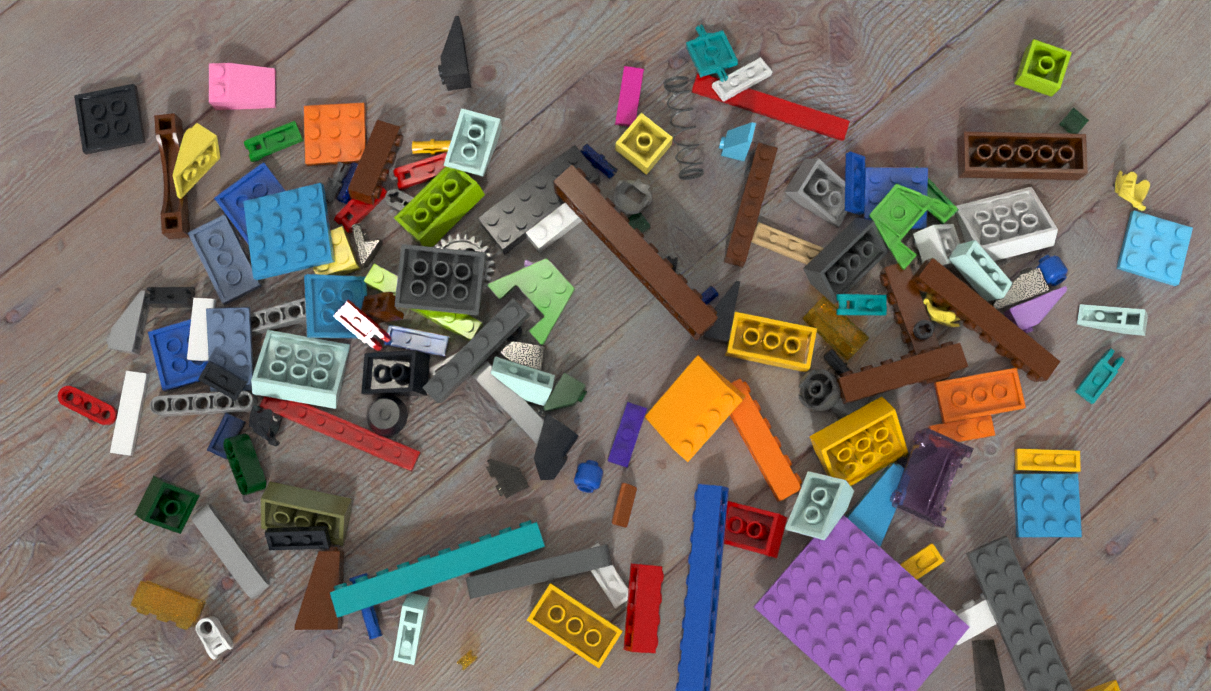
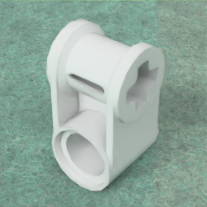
M210 616L201 619L197 623L196 632L204 644L206 652L213 660L225 650L234 648L231 638L225 632L218 618ZM207 621L212 624L211 632H207L204 628Z

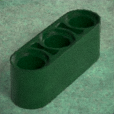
M244 433L225 438L223 442L224 451L240 493L245 496L265 490L266 479L249 435Z

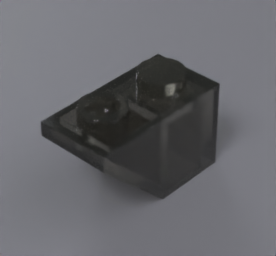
M493 459L487 460L489 464L486 467L491 478H496L498 482L496 489L501 497L505 496L506 499H509L530 488L520 468Z

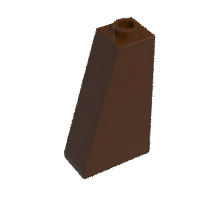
M330 547L325 549V551H318L295 623V630L342 629V616L337 618L330 592L335 591L334 586L343 584L344 551H338V547Z

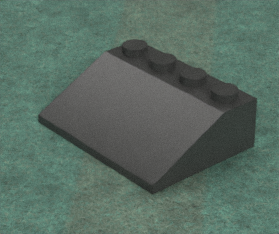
M401 244L395 307L479 316L488 255L484 252Z

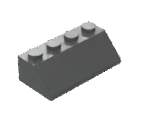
M855 218L803 270L810 284L830 302L836 304L838 302L836 301V294H846L888 251L874 221Z

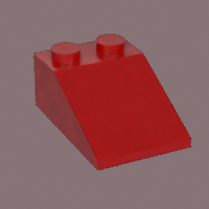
M728 501L724 544L777 559L788 517Z

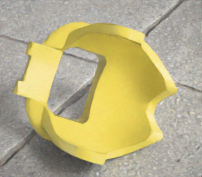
M1120 171L1116 177L1115 192L1132 203L1133 207L1144 211L1146 206L1142 202L1149 191L1150 182L1143 180L1136 184L1137 174L1135 172L1122 176L1123 172Z
M927 293L923 302L927 305V311L931 320L948 327H960L959 324L954 323L960 320L958 317L956 318V314L947 311V308L942 304L935 303L936 307H933L931 295Z

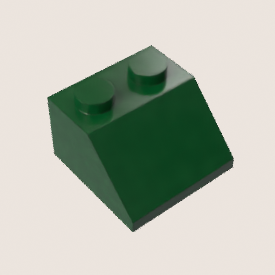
M153 476L134 514L147 523L181 534L200 495L170 481Z

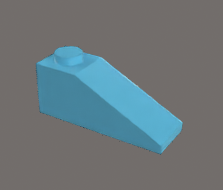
M751 122L728 130L726 137H722L719 148L723 149L721 156L745 161L756 123Z

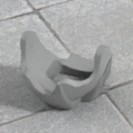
M639 178L636 181L620 180L615 187V206L627 215L641 212L652 202V195L649 191L650 186L642 183ZM630 186L646 195L640 204L625 195Z

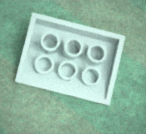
M267 330L251 380L252 393L336 409L350 345Z

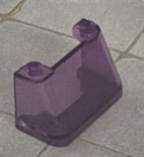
M924 428L921 431H917L914 435L912 451L898 487L893 491L890 501L892 502V507L930 527L944 528L947 518L942 516V512H945L947 508L943 505L957 469L963 467V464L960 462L964 457L970 458L974 448L934 430Z

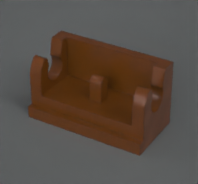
M392 292L364 296L361 311L375 323L396 321L404 318V313L398 311L395 307L396 296Z

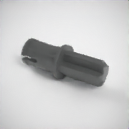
M337 163L331 177H328L329 181L325 187L326 201L332 202L339 187L343 186L342 181L350 169L349 166L344 165L340 172L343 163Z

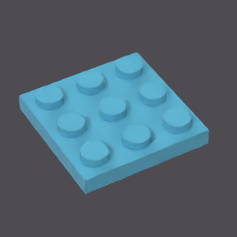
M1135 210L1132 211L1116 269L1169 285H1179L1193 228Z

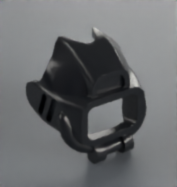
M254 404L250 412L249 427L253 429V432L267 440L270 445L279 446L280 442L276 440L275 436L279 430L282 417L273 414L271 409L263 411L261 407Z

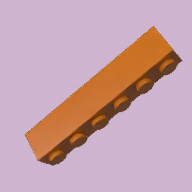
M740 378L731 384L746 397L729 416L775 499L779 502L800 491L802 481L797 473L794 474L790 466L792 463L786 454H782L780 450L782 445L776 436H772L769 430L771 425L767 418H762L759 412L761 407L757 400H752L749 395L751 390L746 381L742 382Z

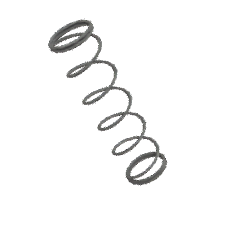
M674 76L666 79L663 84L667 91L676 93L667 101L669 108L679 111L671 117L670 124L682 129L674 135L672 141L679 146L685 147L677 153L675 159L680 163L689 165L680 171L678 178L690 180L701 177L704 174V170L700 168H687L702 164L703 162L687 163L677 158L678 154L690 147L699 146L700 144L683 145L674 140L675 136L680 132L697 127H679L672 124L674 116L694 109H675L669 106L671 98L691 91L684 90L678 92L669 90L683 87L689 83V78L686 76ZM686 80L680 84L667 85L670 81ZM701 172V173H698V174H695V175L682 176V175L688 174V173Z

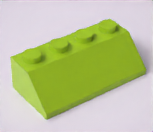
M445 167L394 219L421 246L433 247L485 194L479 184L464 171Z

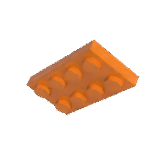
M1017 368L934 383L943 423L1026 408Z

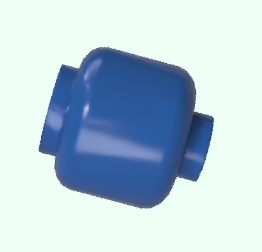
M1046 255L1038 261L1036 273L1044 284L1056 286L1066 280L1068 269L1060 257Z
M593 460L580 463L577 466L574 477L577 489L587 493L597 490L601 485L603 469Z

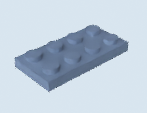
M225 214L188 232L222 304L226 305L262 287L259 280L253 278L252 266Z
M250 307L206 308L209 361L248 381L242 391H252L251 380L254 369ZM210 387V392H219Z

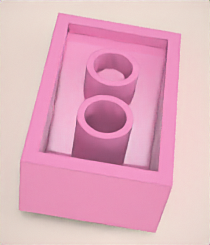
M235 63L209 64V103L215 110L276 108V70L274 68Z

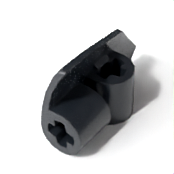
M549 414L545 415L534 455V462L541 481L554 480L568 459V452L579 437L574 431Z

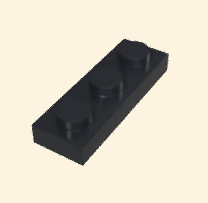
M327 526L267 528L264 532L269 551L329 549L332 544Z

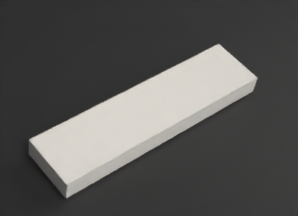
M126 371L110 453L129 456L134 454L149 378L147 373Z

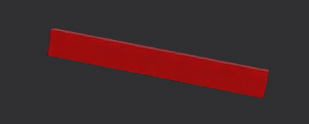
M697 73L691 92L723 102L712 88V84L720 79L709 75L700 78ZM750 88L723 102L844 141L850 123L849 120Z
M264 396L259 405L262 409H271L276 415L411 472L421 454L415 449L306 403Z

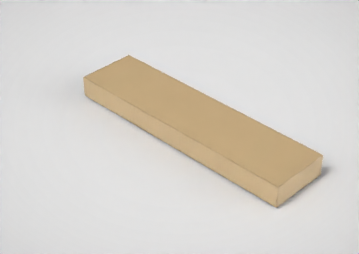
M760 222L756 226L751 241L754 244L804 264H808L824 249Z

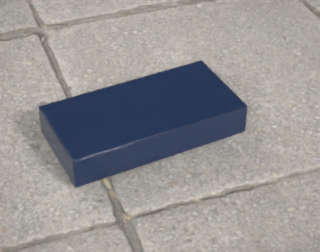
M225 413L207 451L227 459L223 447L224 439L240 435L246 422L229 413Z

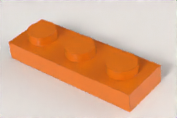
M991 415L928 426L931 442L935 446L995 436Z

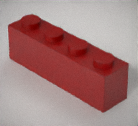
M633 563L630 565L623 650L638 653H656L659 642L657 630L660 624L659 605L662 602L661 583L664 579L663 566Z

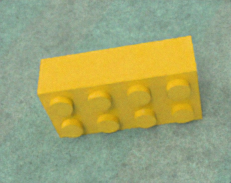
M735 312L725 356L807 372L811 365L817 328Z
M550 583L527 619L528 622L597 668L601 667L623 632L621 628L552 583Z

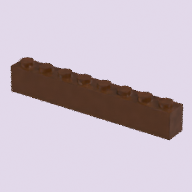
M934 258L925 260L911 278L919 290L926 291L931 295V299L935 303L942 304L947 308V311L954 312L956 318L958 317L963 321V325L967 329L974 330L979 334V338L983 342L990 343L995 347L994 350L999 355L1006 356L1011 360L1010 363L1015 368L1022 369L1027 373L1026 376L1031 381H1047L1061 362Z

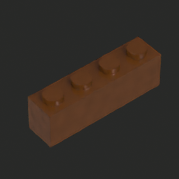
M380 120L376 121L348 187L350 198L374 205L376 199L380 198L382 183L387 181L389 166L394 164L397 147H401L404 136L401 134L400 126Z

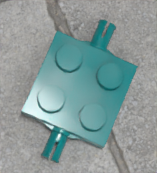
M698 25L696 31L699 37L686 42L689 55L700 78L717 73L720 81L724 82L728 80L725 69L738 65V59L723 30L715 33H706L704 26L700 25L699 27Z

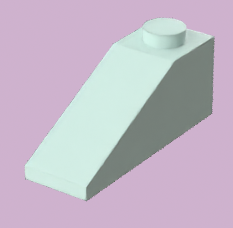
M1080 304L1077 325L1122 334L1145 336L1148 315L1144 309Z
M498 357L494 358L491 369L493 376L524 400L545 406L552 391L555 375Z
M413 593L407 595L402 605L393 660L412 665L415 664L426 619L429 597Z

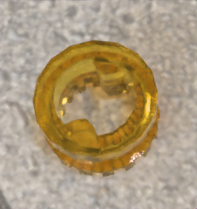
M472 650L468 651L456 662L462 665L463 671L478 658L472 655Z

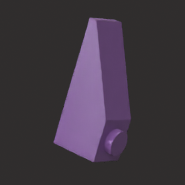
M1064 286L1012 307L1003 313L1005 317L1026 334L1034 331L1032 327L1042 321L1067 291V287Z

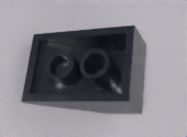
M459 16L454 17L440 57L441 65H438L442 85L446 84L448 91L472 88L464 34Z
M417 350L365 353L361 394L427 396V392L422 387L428 383L430 355Z

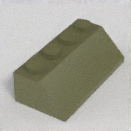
M270 481L261 497V529L327 526L331 543L343 546L351 517L352 499Z

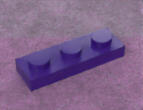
M627 402L608 462L628 467L647 408Z

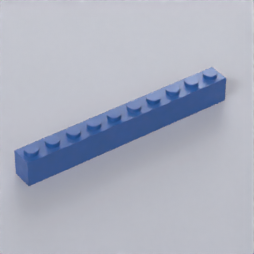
M698 484V489L695 490L696 509L692 515L694 530L690 536L692 551L688 557L690 571L686 578L688 592L684 599L686 612L682 620L684 633L680 641L682 654L681 660L678 663V672L680 674L679 682L676 684V691H710L729 488L724 486Z

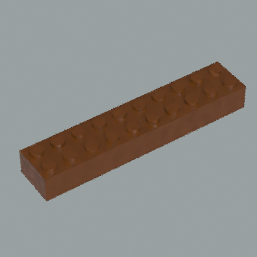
M571 165L553 181L555 193L697 341L715 324L718 319L716 316L717 311L710 304L706 305L701 300L703 297L696 289H690L686 278L680 273L677 275L672 270L673 265L666 258L662 259L657 254L659 251L652 243L647 244L643 239L644 235L638 228L633 229L628 224L630 222L625 214L622 212L619 214L614 209L615 205L608 197L604 199L600 194L601 190L593 182L590 184L585 179L587 176L579 167L576 169Z

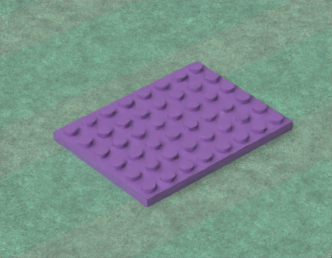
M844 515L825 540L813 537L753 606L846 691H917L970 628Z

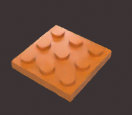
M364 103L304 106L306 166L335 165L338 162L343 164L359 163L367 145Z

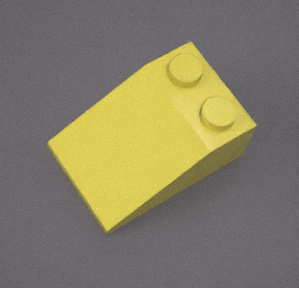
M198 123L186 130L173 172L177 197L180 199L220 159L217 135Z

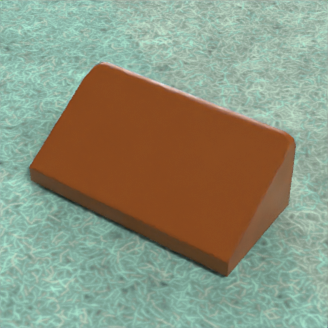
M627 483L621 484L612 519L613 525L624 528L628 526L637 491L635 486Z

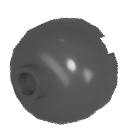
M824 369L810 370L799 383V388H801L800 394H798L799 399L804 406L811 410L825 411L831 409L840 399L841 389L836 376Z

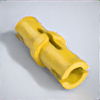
M430 139V141H412L413 154L431 153V155H436V153H447L451 140L435 141V139Z

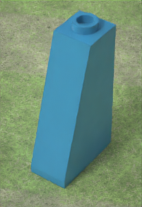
M893 463L888 465L845 516L879 547L882 544L910 478L906 475L907 471L899 464L895 465Z

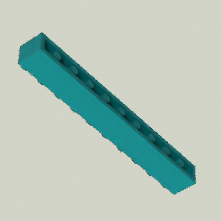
M529 520L520 523V528L512 530L511 527L499 530L500 535L494 537L491 534L481 536L477 543L471 544V541L458 544L459 549L451 551L449 547L438 551V556L431 558L430 554L419 557L417 558L418 563L410 565L408 561L396 565L397 570L389 572L387 568L376 572V577L368 579L366 575L355 579L356 584L347 586V583L334 586L335 591L330 592L337 618L543 548L545 545L537 522L532 524V521Z

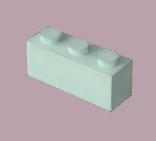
M976 240L958 244L948 258L986 301L1004 298L1013 284Z

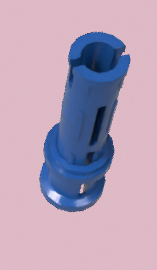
M364 573L349 578V581L352 582V584H356L355 579L366 575L368 576V574ZM374 606L362 609L369 640L382 636Z

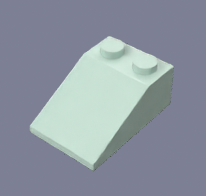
M461 108L444 166L484 176L502 129L501 119Z
M808 471L785 529L825 540L846 512L854 490L846 480Z

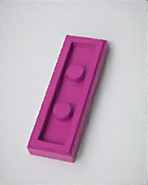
M624 66L615 125L630 127L636 120L644 69Z

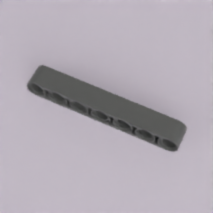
M608 544L467 577L466 583L469 597L473 599L613 564Z

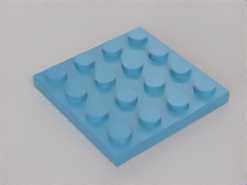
M322 183L243 201L252 273L255 280L335 262L325 189Z

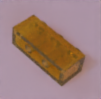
M823 296L802 319L810 327L817 328V333L848 361L866 343L869 337L846 315H836V309L838 308Z
M145 580L140 581L130 606L137 608L136 612L144 615L152 613L157 615V620L169 622L170 620L176 622V627L188 630V628L196 627L206 602Z

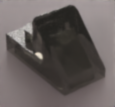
M360 223L354 224L352 229L360 264L363 268H368L383 246V242L381 239L368 241L369 234L367 229H363Z

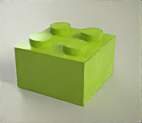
M1033 39L1025 48L1014 84L1052 97L1061 88L1072 52Z

